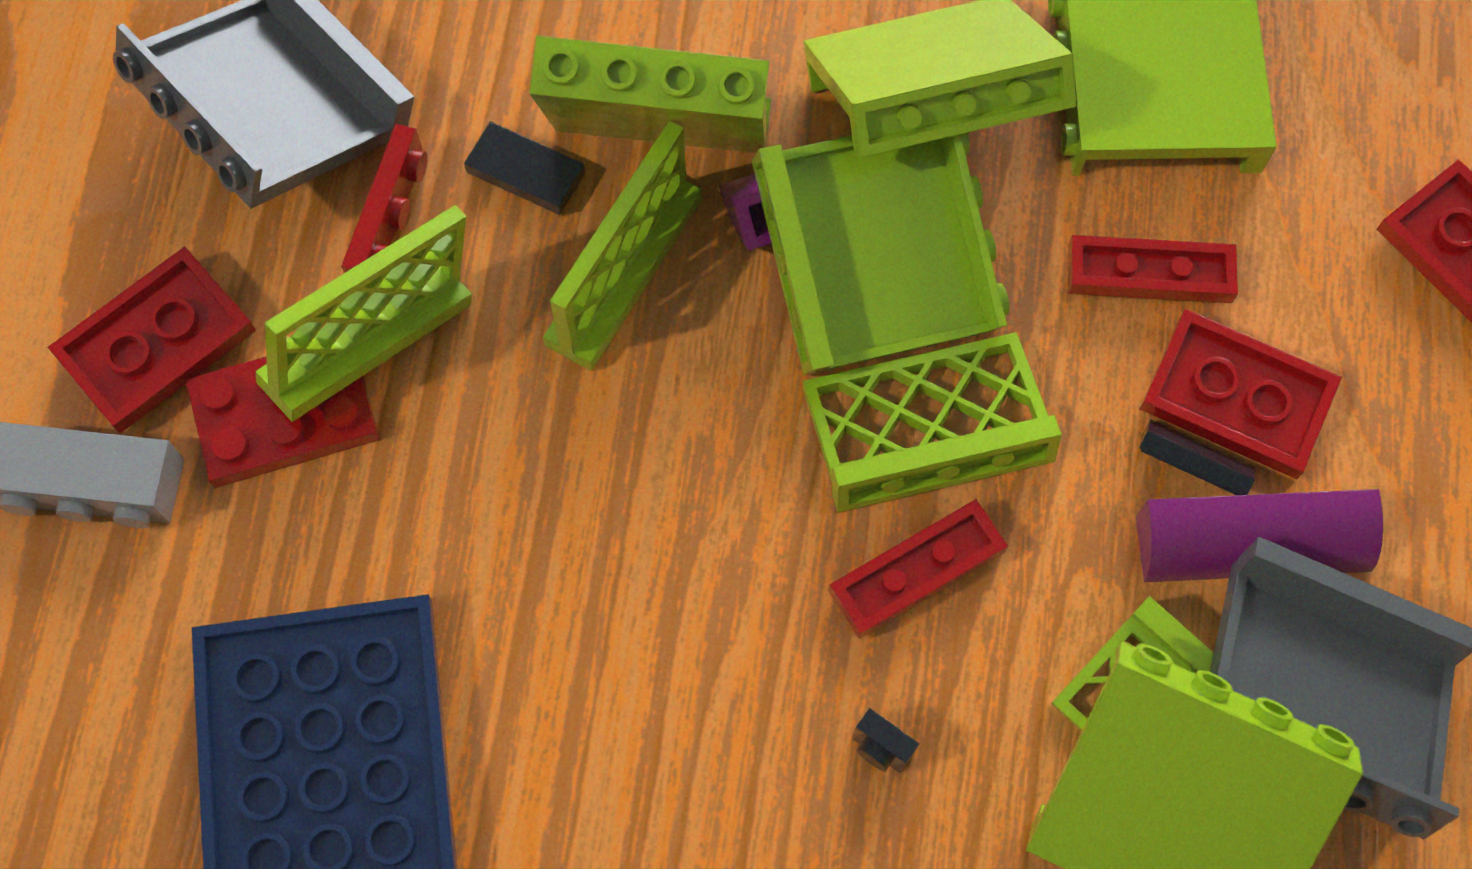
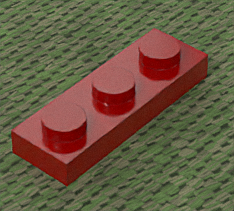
M395 124L342 262L341 268L344 273L391 245L396 229L403 230L410 213V199L408 197L414 182L420 183L422 181L428 161L427 152L422 149L416 128Z
M1072 235L1068 244V294L1233 303L1238 295L1236 244Z
M975 499L829 584L828 591L860 639L1002 555L1007 550L1008 545L978 500Z

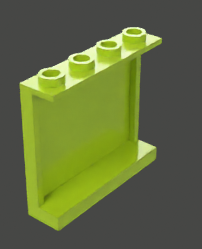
M978 0L803 40L810 90L813 93L829 89L848 114L853 147L859 158L1076 107L1073 53L1012 0Z
M1048 0L1049 17H1057L1058 31H1054L1053 37L1073 53L1076 107L1066 109L1067 123H1064L1061 129V151L1063 156H1070L1072 176H1080L1086 160L1239 158L1241 173H1262L1277 145L1257 0Z
M536 36L529 94L556 132L655 142L670 120L684 127L685 146L757 153L760 148H765L767 145L771 98L766 97L769 60Z
M968 132L861 158L854 151L852 136L782 150V146L779 144L760 148L752 159L753 169L803 375L985 334L1007 325L1005 316L1009 314V299L1004 285L996 282L992 262L996 260V246L990 230L983 229L979 208H982L983 205L982 189L978 178L975 175L970 176L966 155L970 151Z
M1121 641L1117 648L1115 664L1046 805L1041 804L1033 820L1026 851L1064 869H1311L1363 774L1359 747L1354 745L1353 740L1334 727L1318 725L1315 728L1293 718L1292 713L1276 701L1264 697H1259L1255 701L1233 691L1232 686L1216 674L1203 670L1197 671L1195 674L1173 664L1172 659L1158 648L1147 644H1138L1135 647Z

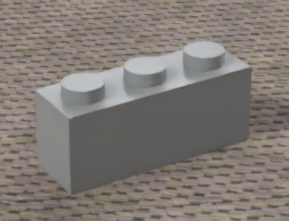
M0 422V509L23 516L35 515L36 509L56 511V515L77 522H90L93 515L113 517L114 522L132 528H148L150 521L170 524L184 458L169 440Z

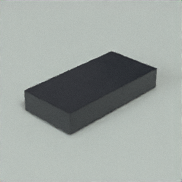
M491 121L464 162L467 173L558 215H561L585 174L584 163Z
M1152 419L1149 420L1141 436L1139 446L1141 452L1234 495H1248L1255 482V466Z

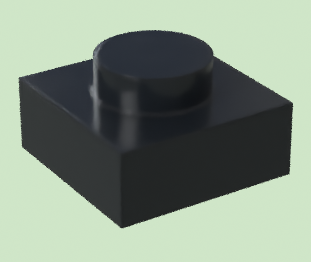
M871 708L868 709L857 724L852 739L860 744L857 748L859 755L882 771H887L890 766L901 773L920 744Z

